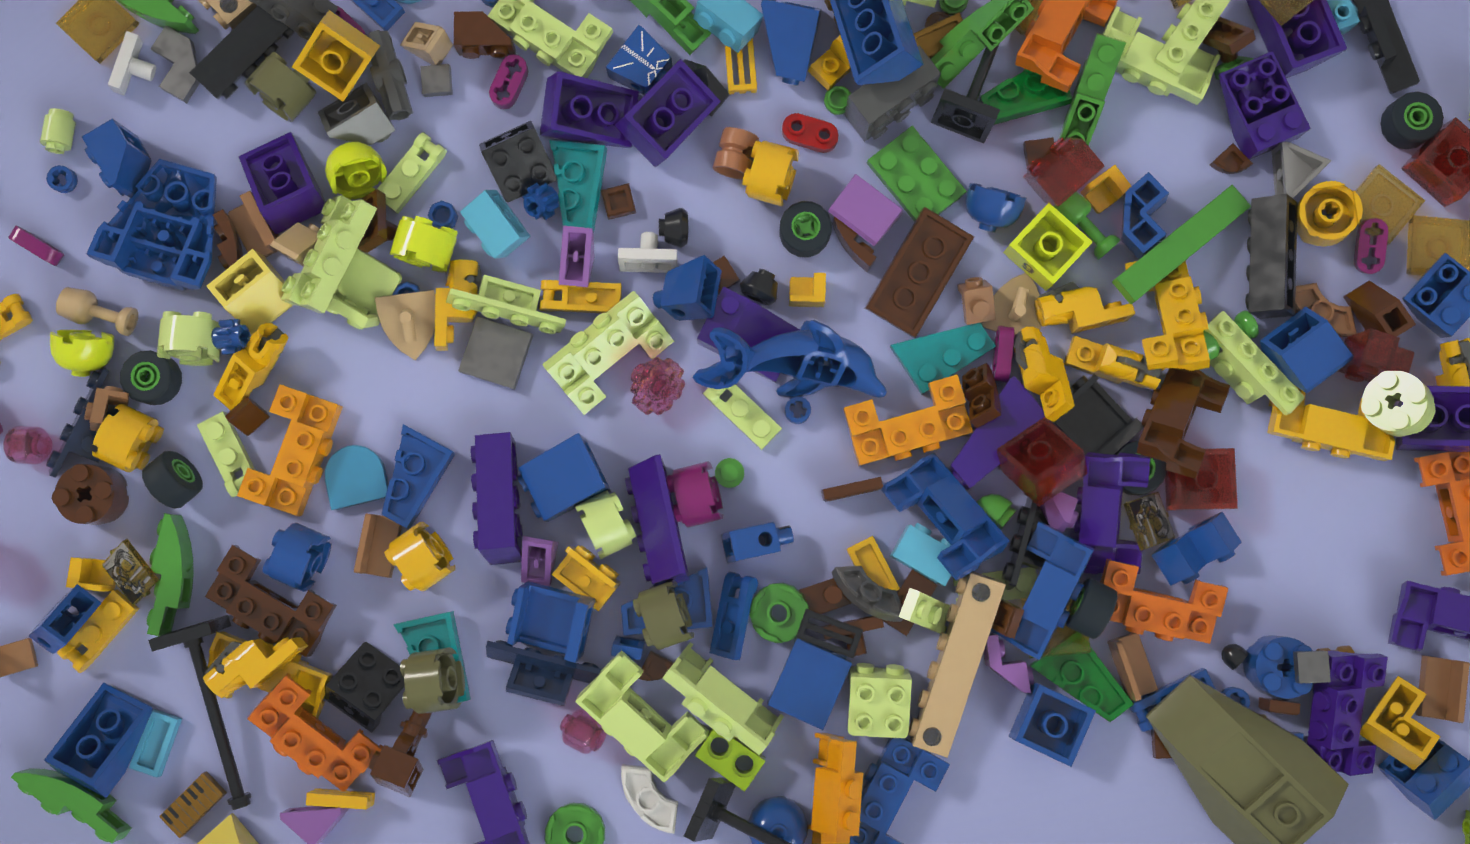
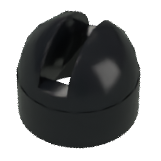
M1237 644L1227 645L1221 653L1222 660L1231 670L1236 669L1249 654V652Z

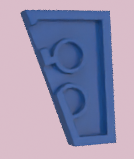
M403 424L401 443L395 456L396 463L393 476L389 480L381 514L409 530L455 456V453Z
M706 567L690 575V580L677 583L678 587L673 588L676 595L682 593L688 607L693 625L687 627L688 630L713 627L708 568ZM633 600L621 605L623 636L643 634L642 629L646 628L643 617L637 616Z

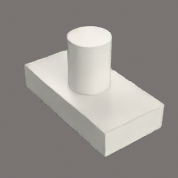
M126 31L108 82V86L113 92L124 96L132 75L152 81L156 72V65L138 59L143 42L139 35Z
M644 232L641 234L640 248H618L620 272L667 273L669 270L678 267L677 249H658V235L653 232Z

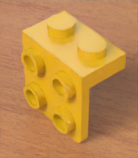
M568 546L565 549V552L568 553L567 556L552 573V576L574 593L595 598L594 609L600 611L621 584L616 579L619 574L607 564L599 566L593 561L595 555L584 546Z

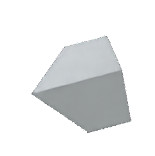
M1290 142L1280 143L1271 150L1275 195L1288 194L1294 198L1331 160Z

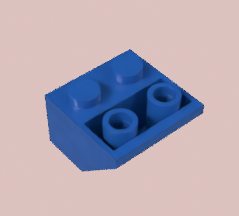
M112 118L82 136L87 145V148L84 150L90 160L100 167L102 172L99 173V176L108 188H115L120 195H126L131 198L138 190L135 186L149 171L152 160L138 136Z
M1443 253L1402 300L1414 316L1440 338L1452 337L1470 317V271L1447 253Z
M1304 307L1295 316L1289 318L1260 340L1261 351L1295 386L1306 394L1353 360V354L1329 321L1308 307Z
M1440 739L1425 761L1415 770H1412L1391 755L1378 766L1410 802L1433 820H1436L1470 787V760Z

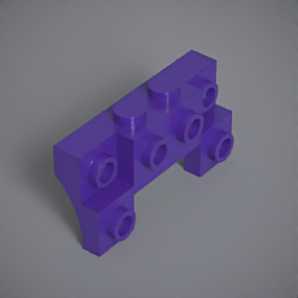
M1087 452L1085 456L1083 487H1078L1077 504L1081 505V516L1078 515L1074 525V533H1079V542L1094 549L1083 573H1103L1106 559H1111L1125 564L1137 565L1139 567L1137 574H1140L1143 542L1119 539L1123 486L1148 487L1151 457L1130 453L1111 455Z
M1407 580L1401 584L1397 613L1392 617L1388 644L1420 652L1423 650L1427 630L1470 641V596L1460 594L1461 591L1455 588L1441 587L1439 589Z
M1330 650L1328 651L1331 682L1314 683L1307 744L1336 772H1343L1349 776L1373 773L1376 745L1368 740L1359 741L1366 688L1384 686L1388 657L1379 653L1357 654Z
M494 740L437 760L446 781V790L466 783L485 838L474 844H530L524 829V820L527 819L526 809L522 801H517L514 790H517L515 778L512 772L508 773L506 767L502 766Z

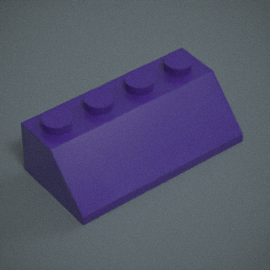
M1246 0L1267 51H1273L1286 78L1308 71L1347 50L1327 0Z
M1427 386L1434 398L1435 415L1431 423L1423 431L1404 437H1396V450L1470 452V386ZM1399 401L1398 407L1401 408L1403 402Z
M654 455L628 468L630 477L625 478L628 495H634L636 504L631 506L634 524L640 523L642 534L637 535L640 553L646 552L648 563L643 564L646 582L652 581V585L655 587L672 580L680 583L688 581L690 578L678 522L674 515L673 499L667 484L666 467L661 455Z

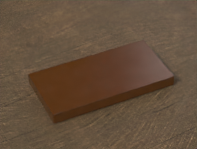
M923 207L864 309L911 337L916 338L974 236L928 208Z

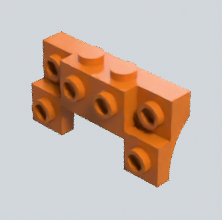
M1043 0L1038 10L1039 17L1036 21L1031 20L1025 34L1026 39L1016 55L1015 65L1042 75L1041 83L1068 93L1080 72L1081 64L1063 55L1083 19L1105 27L1118 0Z
M1443 452L1414 458V461L1419 464L1423 481L1420 483V487L1436 486L1448 541L1452 542L1435 546V550H1439L1444 571H1441V576L1469 572L1470 452Z
M1106 559L1100 583L1115 589L1118 596L1110 621L1122 623L1126 626L1125 630L1143 635L1144 630L1154 632L1156 638L1166 641H1173L1175 637L1210 644L1217 616H1222L1228 587L1196 579L1189 601L1182 598L1135 588L1134 585L1139 567L1133 564L1130 565Z
M287 673L253 709L247 719L271 737L269 742L273 744V748L277 753L284 757L289 756L296 761L298 768L307 775L313 774L317 778L323 776L341 791L345 792L360 773L363 774L375 752H381L383 746L381 744L378 746L363 734L361 729L346 743L345 739L301 706L312 691L304 689L291 679V675Z

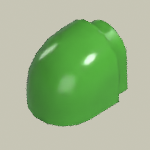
M997 494L985 495L976 501L1000 530L1003 529L1017 511L1011 506L1013 503L1010 500Z

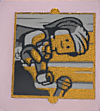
M1159 492L1123 504L1130 522L1129 527L1133 530L1140 551L1175 538L1168 519L1169 514L1165 511Z
M125 539L117 548L110 550L111 555L104 561L102 566L130 603L135 605L143 597L151 594L150 589L159 579L130 541Z

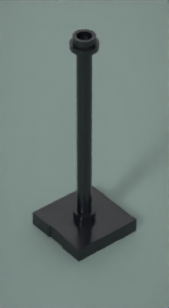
M999 44L992 51L985 48L967 96L946 88L944 89L931 120L932 124L984 144L998 117L1000 109L977 100Z
M225 615L168 632L148 641L152 652L183 643L185 648H189L232 795L227 802L228 805H231L232 810H236L251 804L249 799L251 798V793H244L216 694L209 689L203 680L208 667L201 643L204 642V636L231 626L229 616Z
M725 777L708 779L684 834V837L693 842L713 839L718 825L722 821L764 844H791L726 810L736 785Z

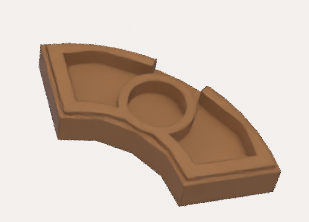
M1317 283L1296 286L1295 314L1304 307H1308L1328 320L1339 337H1353L1357 335L1351 306H1338L1329 302L1321 294Z

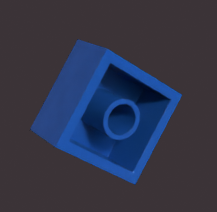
M1034 682L1030 686L1031 693H1027L1009 737L1072 767L1096 710Z

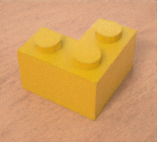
M1399 676L1388 687L1360 730L1362 737L1412 770H1415L1425 761L1440 738L1439 735L1411 718L1427 694Z

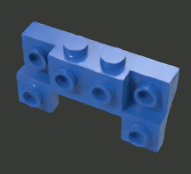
M935 453L921 458L907 471L885 483L881 489L899 512L917 504L950 543L951 546L942 550L937 559L956 581L977 570L982 562L1003 552L1010 542Z
M1039 521L1026 549L1046 559L1022 608L1024 613L1015 639L1006 637L991 628V632L1038 660L1042 658L1057 627L1064 628L1071 613L1066 608L1071 599L1077 601L1084 587L1079 582L1094 551L1093 548Z
M889 738L877 763H871L864 775V779L867 782L862 790L859 836H850V844H904L888 835L887 831L913 781L915 780L936 792L950 764L926 750L914 747L912 742L906 738Z

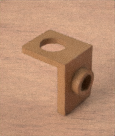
M31 638L0 646V677L38 667Z

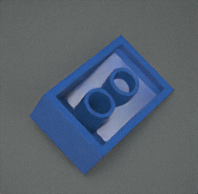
M103 682L44 761L63 776L107 798L126 772L153 708Z

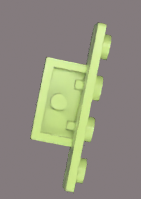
M1195 0L1192 5L1186 2L1176 17L1181 21L1177 26L1171 24L1161 38L1165 41V45L1155 58V62L1174 75L1179 76L1230 0Z
M483 275L478 295L451 288L446 299V303L452 304V307L457 310L469 311L471 309L479 311L487 318L497 319L501 317L509 319L514 325L539 327L541 332L547 334L560 333L566 324V319L536 311L541 290L488 275Z
M1224 311L1220 312L1208 323V329L1205 332L1211 334L1222 348L1219 355L1215 359L1210 360V365L1215 369L1216 373L1231 386L1247 405L1266 395L1284 415L1292 413L1305 398L1293 383Z

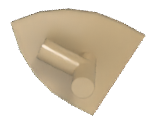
M1024 273L1012 278L999 288L993 296L996 320L981 322L983 328L996 332L998 326L1013 327L1014 335L1025 327L1041 329L1034 307V302L1040 295L1032 278Z
M434 290L375 297L378 317L387 337L401 352L416 360L425 350L434 333Z

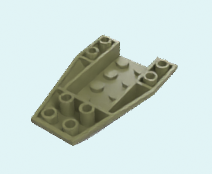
M1192 675L1186 677L1146 715V718L1213 824L1234 844H1303L1334 817L1349 785L1301 738Z

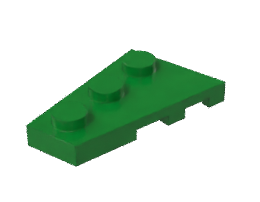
M1024 69L1023 72L1012 79H1006L981 95L979 102L1000 109L994 123L995 125L1069 105L1073 98L1070 90L1066 93L1041 83L1042 75Z
M1077 631L1071 633L1043 654L1040 660L1037 659L1029 665L1085 706L1096 710L1095 713L1109 722L1134 705L1085 638Z

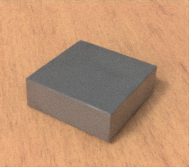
M449 64L420 66L422 94L424 97L453 95L451 67Z
M1328 651L1293 652L1295 683L1331 682Z

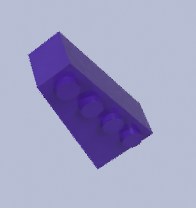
M511 432L475 435V446H471L470 449L472 463H476V474L471 476L472 489L477 493V502L472 503L473 518L477 520L478 531L473 532L474 547L479 550L490 565L521 562L522 551L518 546V538L523 537V527L519 514L515 513V509H519L521 503L518 486H513V481H518L516 442Z

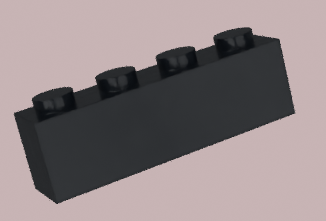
M257 6L189 73L215 98L219 100L223 96L225 99H228L238 89L235 83L242 76L248 79L258 67L255 63L262 56L266 58L272 52H276L279 48L276 43L283 36L289 39L295 31Z
M1288 194L1253 198L1251 209L1248 210L1251 237L1247 239L1250 265L1246 268L1249 293L1246 294L1245 303L1249 313L1259 319L1295 316L1298 202Z

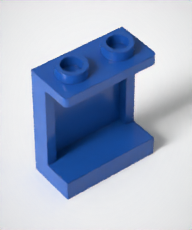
M530 581L515 589L511 601L512 606H515L513 617L509 618L505 631L509 635L507 644L515 645L517 642L555 651L565 654L564 660L576 663L584 655L595 598Z
M795 638L794 645L773 692H771L767 705L824 730L852 662L847 660L845 655L831 650L829 652L815 644Z

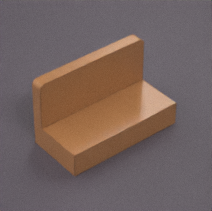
M248 191L240 195L243 205L229 211L228 215L247 252L254 249L265 257L276 253L277 250L270 245L274 239L279 237V234L274 233L261 215L253 193Z
M366 513L354 573L392 578L394 566L387 560L384 551L389 548L390 542L400 536L402 526L385 516Z
M1130 633L1107 641L1123 689L1131 700H1142V695L1158 690L1139 634Z
M1422 655L1418 689L1427 695L1417 708L1416 715L1463 723L1469 662Z

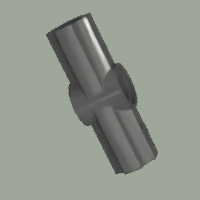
M376 30L370 32L367 37L380 45L371 59L372 67H370L375 86L381 94L389 120L408 118L410 114H413L405 87L407 80L401 62L396 57L392 38L388 31Z

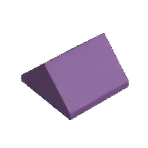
M855 174L831 205L828 212L875 247L901 217L903 209Z

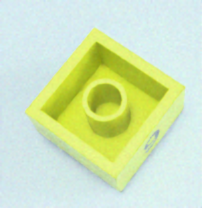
M1048 203L1009 244L1003 253L1040 287L1047 291L1093 241L1054 206Z

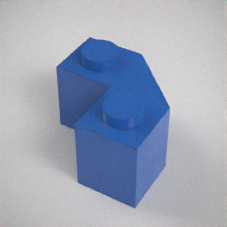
M1150 172L1145 174L1126 191L1123 201L1121 241L1138 259L1142 258L1166 237L1164 230L1150 215L1166 203L1169 192Z
M1223 512L1195 524L1181 537L1172 538L1152 554L1153 559L1170 586L1180 581L1184 585L1188 584L1200 576L1198 572L1207 563L1216 559L1221 563L1235 555L1234 550L1242 541Z

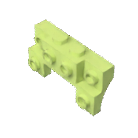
M499 0L488 14V17L500 29L513 38L512 41L519 48L525 51L529 48L536 53V58L547 66L553 64L565 73L588 78L593 71L602 49L613 34V29L590 13H588L575 31L534 4V0Z
M1116 6L1102 33L1103 35L1126 42L1116 72L1121 74L1128 82H1138L1148 87V90L1156 95L1168 96L1172 93L1198 105L1207 92L1221 55L1216 54L1214 56L1198 48L1181 74L1176 76L1155 62V58L1165 44L1140 32L1136 33L1143 18L1138 17L1136 19L1119 11L1120 7Z
M343 195L333 197L332 199L329 198L321 210L324 216L321 220L323 225L317 233L318 240L314 248L310 249L303 261L304 267L301 273H294L293 276H288L281 289L284 292L281 300L317 313H325L377 208L362 199L351 201Z
M632 291L609 311L598 315L594 319L593 324L588 328L576 333L567 345L542 365L582 414L585 415L606 398V395L594 382L602 373L638 344L651 359H654L675 341L659 320L655 318L642 299Z
M690 642L662 679L684 695L686 698L681 704L690 710L693 715L699 717L714 729L717 734L729 742L735 736L756 754L760 755L771 742L784 716L780 714L777 717L762 705L764 701L762 698L757 702L713 668L711 666L713 662L711 658L706 661L692 650L691 647L694 644Z
M621 650L601 670L600 674L579 693L575 702L601 725L606 734L618 740L628 754L635 756L662 782H666L679 769L687 757L708 737L709 730L688 711L672 726L630 688L644 670Z

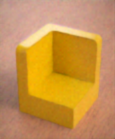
M1113 165L1087 184L1080 193L1091 203L1094 211L1100 214L1125 196L1131 184L1117 166Z
M814 273L813 277H791L789 306L824 307L826 273Z
M71 557L66 587L73 588L78 584L85 590L104 592L115 590L116 582L103 566L107 560Z

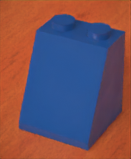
M580 433L573 435L518 467L521 473L517 477L524 492L530 491L534 501L530 505L538 519L542 517L546 522L575 509V505L606 490L608 492L611 491L586 438Z

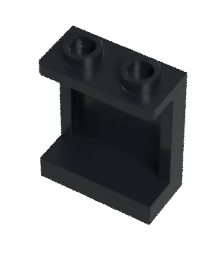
M1095 374L1088 379L1083 375L1071 386L1074 390L1072 396L1075 406L1055 422H1052L1084 458L1087 452L1114 455L1145 427L1142 426V423L1137 418L1131 419L1096 382L1099 378Z

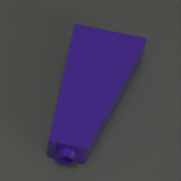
M1015 375L1007 382L999 394L1001 416L976 428L948 468L967 491L1018 450L1017 443L1022 437L1027 436V442H1029L1053 422L1045 419L1043 408ZM1022 439L1020 444H1023L1026 440Z

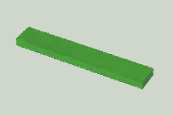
M1232 184L1114 279L1112 283L1130 305L1133 304L1248 210L1251 205Z

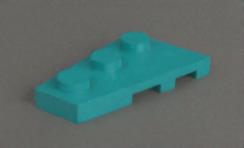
M550 140L555 163L553 165L554 172L557 176L559 188L558 197L563 226L593 228L594 233L607 148L605 145Z
M981 323L970 324L890 345L891 350L921 395L929 390L928 383L952 376L996 347Z
M454 611L393 624L398 634L401 633L406 642L410 655L415 652L448 647L453 648L457 654H452L455 662L461 661L465 677L464 695L458 696L457 703L471 699Z

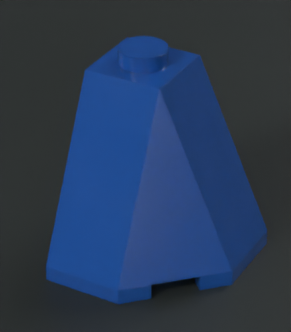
M762 0L761 7L776 76L783 77V83L799 85V81L805 82L822 9L790 2Z

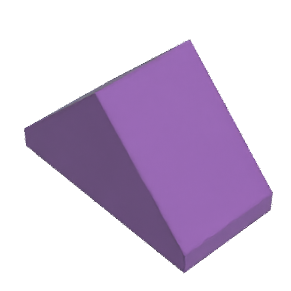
M563 226L559 285L589 287L595 258L593 228Z
M523 536L522 583L530 581L550 587L559 542Z
M323 806L289 808L280 813V820L307 844H319L349 808Z

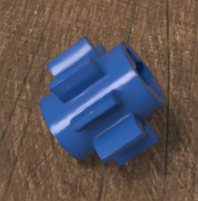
M535 183L528 187V193L523 196V205L526 212L530 216L535 217L536 220L540 217L547 220L555 215L554 210L560 207L558 204L559 197L555 189L548 186L547 183L541 186Z
M240 319L219 320L220 327H216L212 331V342L217 349H222V355H233V353L242 350L243 347H247L246 345L251 335L246 325H240Z

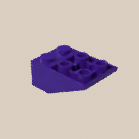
M1273 51L1219 74L1233 137L1240 151L1249 160L1273 150L1282 142L1297 140L1311 129Z

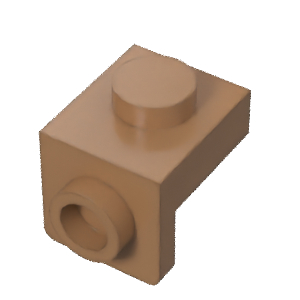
M972 277L966 279L965 283L957 285L958 291L962 295L964 322L967 325L996 320L993 288L990 283L981 277Z
M106 386L104 389L97 388L94 402H88L84 419L90 420V430L98 431L106 418L109 404L116 406L125 404L128 406L129 393L114 386Z

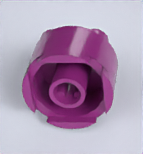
M709 461L675 469L672 475L667 476L668 488L671 493L675 492L677 504L673 505L677 522H682L687 528L723 519V514L717 511L723 508L716 477H710L707 471L713 469Z

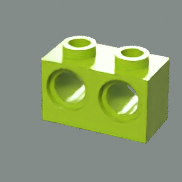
M711 729L708 737L697 749L695 756L745 792L765 763V757L762 753L760 755L756 754L735 736L730 742L727 741L729 746L725 752H715L711 747V742L715 738L724 737L717 734L714 729ZM742 755L749 756L753 760L752 767L748 770L739 769L736 765L738 757Z

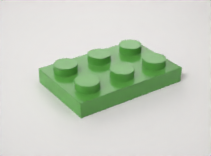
M913 125L867 160V165L914 222L923 207L940 215L967 192Z

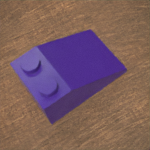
M680 59L614 126L654 167H657L676 150L721 101Z
M557 71L548 77L546 81L540 135L571 142L632 148V143L614 125L638 102L639 91Z
M291 132L238 156L258 209L275 234L321 213L326 201Z
M723 286L716 301L714 317L706 319L697 337V343L719 354L716 345L710 339V332L714 328L722 327L735 332L751 348L773 336L791 331H800V329L752 300ZM753 371L775 383L780 373Z

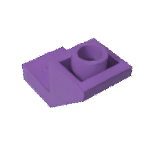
M1052 461L1045 472L1038 505L1049 525L1064 532L1067 527L1072 529L1077 520L1079 512L1075 511L1078 499L1060 491L1064 479L1060 477L1064 466Z
M989 634L983 652L985 665L1017 690L1023 693H1031L1030 685L1034 684L1031 667H1027V663L1022 660L1002 662L1001 658L1005 657L1004 642L1002 639H998L997 634Z

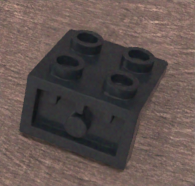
M531 120L479 144L481 153L506 202H511L528 193L527 188L535 183L541 186L545 183L548 185L557 180L554 168Z
M364 642L326 685L324 699L372 733L379 725L382 713L405 687L400 665L369 643Z

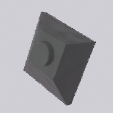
M367 82L351 91L344 102L338 99L318 111L324 129L330 138L372 145L375 142L385 141L395 131L392 122L387 117L386 112Z

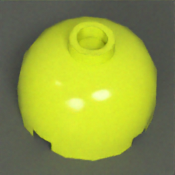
M348 142L335 148L328 156L325 167L326 177L333 193L336 195L337 193L342 194L350 200L361 199L375 190L373 187L380 181L382 183L387 176L386 167L378 152L371 146L361 142Z
M57 330V334L50 332L51 355L60 367L71 370V375L79 377L90 376L91 371L100 370L112 358L114 350V336L112 334L101 332L102 338L91 334L92 330Z

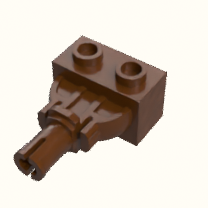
M413 711L409 720L401 722L400 728L403 731L398 736L393 747L384 745L381 752H375L370 761L369 769H372L370 775L377 784L411 797L424 770L419 759L415 758L414 755L421 738H426L428 735L425 727L432 712L418 714Z

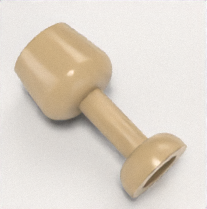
M66 287L58 296L56 302L57 314L77 324H86L93 317L115 323L116 330L124 336H129L136 327L138 321V310L136 308L126 307L120 312L97 306L98 302L94 293L77 288Z

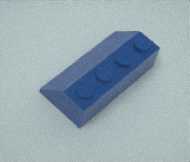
M830 0L857 85L900 81L924 65L902 0Z

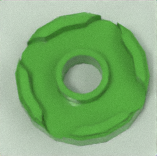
M773 583L760 589L754 596L750 608V617L755 631L765 640L774 643L788 642L796 638L805 609L809 610V605L803 593L795 586L786 583ZM777 604L784 606L787 610V617L784 621H778L772 615V608Z
M569 803L559 807L551 815L545 828L546 844H603L605 841V825L601 815L593 807L584 803ZM569 827H580L583 831V839L578 842L571 841L567 836Z

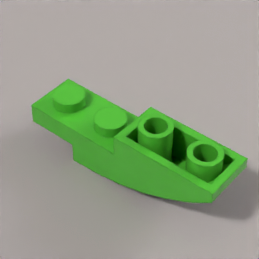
M117 0L135 15L163 28L168 26L181 33L196 34L199 31L191 22L194 16L182 5L178 8L174 7L171 4L174 0Z
M630 0L646 18L651 15L689 55L711 35L710 31L703 29L693 19L694 14L692 11L694 7L687 0Z
M992 0L955 26L939 41L943 48L931 59L941 73L937 84L944 89L985 47L992 51L1035 9L1028 0Z
M1099 33L1096 34L1089 56L1085 60L1074 90L1073 99L1069 105L1056 149L1080 157L1085 156L1084 150L1088 149L1103 110L1105 97L1126 45L1125 41Z
M164 513L163 519L158 524L157 535L159 537L157 545L150 555V572L161 574V578L157 581L154 588V596L156 597L154 607L147 616V625L149 626L147 634L161 636L172 631L177 609L189 608L193 589V554L186 524L182 515Z
M29 768L15 772L11 776L18 783V788L23 793L32 795L41 802V807L45 811L56 815L72 811L71 814L77 821L87 823L95 830V835L105 842L112 844L121 840L132 829V827L109 810L117 801L110 794L105 798L54 770Z

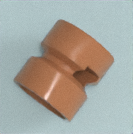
M724 128L719 143L722 150L716 153L713 170L726 177L743 180L745 170L752 167L753 161L750 157L754 143L759 141V138L755 134L740 128Z

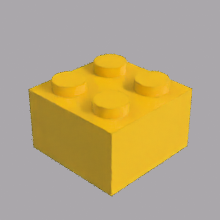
M329 10L319 22L292 65V68L344 102L380 45Z

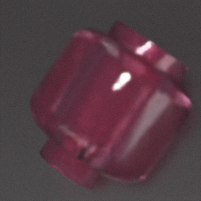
M16 426L6 434L3 448L6 457L11 462L17 464H40L51 453L52 440L45 429L38 426Z
M584 709L576 710L572 715L567 714L560 725V730L563 731V743L585 755L592 751H598L607 735L601 725Z

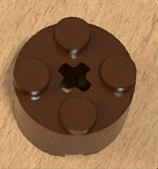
M77 464L60 477L52 494V501L62 516L71 522L101 525L115 521L124 513L129 502L126 489L128 485L125 478L112 468Z

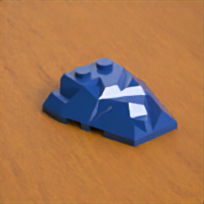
M159 159L137 183L135 187L138 190L128 202L124 200L120 202L117 206L120 211L109 223L103 221L98 227L86 254L105 265L117 268L128 276L185 291L186 288L192 290L201 289L212 263L213 214L215 211L217 177L212 173Z

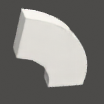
M622 764L621 780L628 803H630L634 811L644 822L660 831L674 834L678 801L667 798L657 789L653 781L652 771L647 767Z

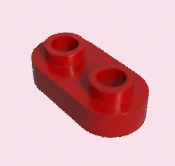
M794 113L787 116L782 125V135L791 144L821 153L830 152L837 145L838 130L830 122ZM797 123L802 126V129L794 131L791 126ZM821 132H827L829 134V138L822 139L819 137V134Z

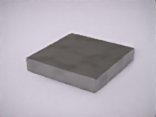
M477 316L458 371L515 390L533 334Z

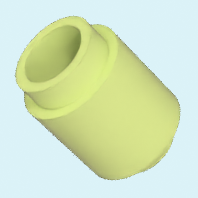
M52 108L44 116L40 143L45 146V150L48 152L64 154V151L71 150L76 122L73 120L74 115L71 112Z

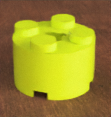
M402 216L389 254L394 255L393 257L400 261L421 268L423 266L430 267L431 264L432 271L446 273L456 244L458 231L441 226L440 229L433 227V221L424 217L415 216V219Z

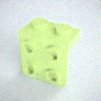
M357 248L326 311L347 318V323L357 329L378 326L380 320L376 309L375 297L392 295L400 284L402 276L396 270Z
M857 663L856 666H851L848 672L850 684L849 734L852 736L906 738L909 733L912 678L909 670L897 664L886 665V668L874 667L870 663Z

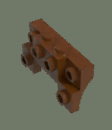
M1169 368L1161 389L1156 388L1153 392L1150 403L1153 405L1152 410L1146 409L1142 426L1145 427L1138 442L1137 454L1167 462L1165 470L1196 479L1206 449L1184 441V438L1197 407L1221 413L1230 385L1219 382L1200 370L1189 371Z
M232 545L216 570L219 574L205 597L227 610L226 613L234 617L232 621L245 629L251 627L258 631L259 634L257 636L267 643H278L286 637L289 639L301 637L308 647L300 654L304 657L312 656L321 641L325 626L337 605L315 594L313 590H308L300 605L297 606L255 580L250 581L261 559L253 557L237 545Z

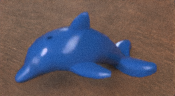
M806 320L801 326L800 331H791L773 336L752 348L735 332L722 327L714 328L710 332V339L716 345L721 361L708 368L699 369L692 377L696 383L704 387L724 389L737 384L746 372L768 371L781 373L793 378L776 390L779 396L786 397L807 396L818 392L824 387L839 386L851 388L877 398L885 397L887 393L883 383L876 377L871 357L863 348L841 337L829 326L816 320Z

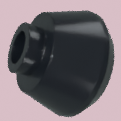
M678 208L665 213V219H659V236H664L665 242L679 248L687 244L688 212L685 209Z
M759 269L758 272L752 271L740 283L741 293L765 305L773 304L777 300L778 283L774 280L775 275L764 269Z

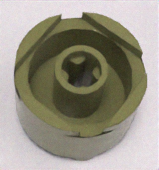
M272 52L248 77L245 85L254 95L260 92L259 96L263 99L262 103L286 121L289 119L290 122H293L315 97L316 91L308 84L309 78L297 70L292 71L286 66L287 62L279 54Z
M675 580L638 593V598L633 599L635 612L638 617H643L646 628L642 629L645 642L648 647L653 645L657 650L694 638V632H688L687 627L693 625L682 593L676 595L673 589L678 587Z
M448 647L415 652L408 659L401 661L400 671L404 677L405 685L403 704L406 709L412 708L416 713L424 714L453 710L460 706L461 703H457L458 696L464 695L465 677L461 661L455 662L452 654H457L453 648Z

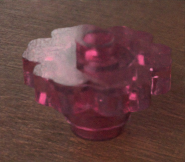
M656 357L652 361L639 364L631 374L633 384L630 391L634 394L632 404L646 415L652 412L656 415H661L664 411L670 410L673 400L679 399L682 395L685 381L681 377L684 370L671 358L662 360Z

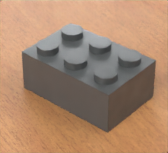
M918 46L924 64L900 81L866 84L848 96L844 115L864 142L871 137L877 139L887 131L888 128L886 126L893 121L901 122L911 113V108L917 104L921 107L934 97L932 93L938 87L937 82L941 73L921 46Z

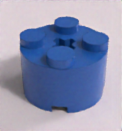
M292 523L285 531L279 529L272 540L274 550L266 560L262 572L274 580L306 592L316 582L311 580L315 572L321 574L327 563L332 545L327 541L331 538L299 523Z
M1275 635L1263 636L1247 649L1249 654L1243 661L1245 676L1263 694L1284 699L1296 698L1311 691L1313 683H1295L1293 652L1313 650L1294 638ZM1278 664H1282L1280 670L1277 669Z

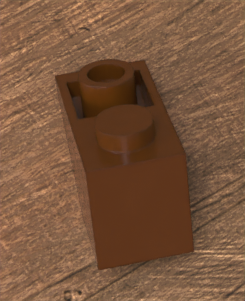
M483 11L454 12V47L459 56L476 59L479 58V55H491L494 58L502 59L508 55H516V48L512 39Z
M1370 280L1343 296L1375 345L1390 341L1416 325L1398 298Z

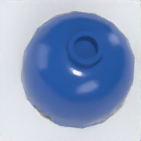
M970 183L966 197V208L970 217L980 223L978 228L995 232L997 227L1006 228L1020 218L1026 203V197H1020L1021 195L998 188L981 187V184Z
M784 796L771 797L760 801L752 810L748 820L791 844H804L808 835V822L803 809L794 800ZM750 837L752 844H764Z

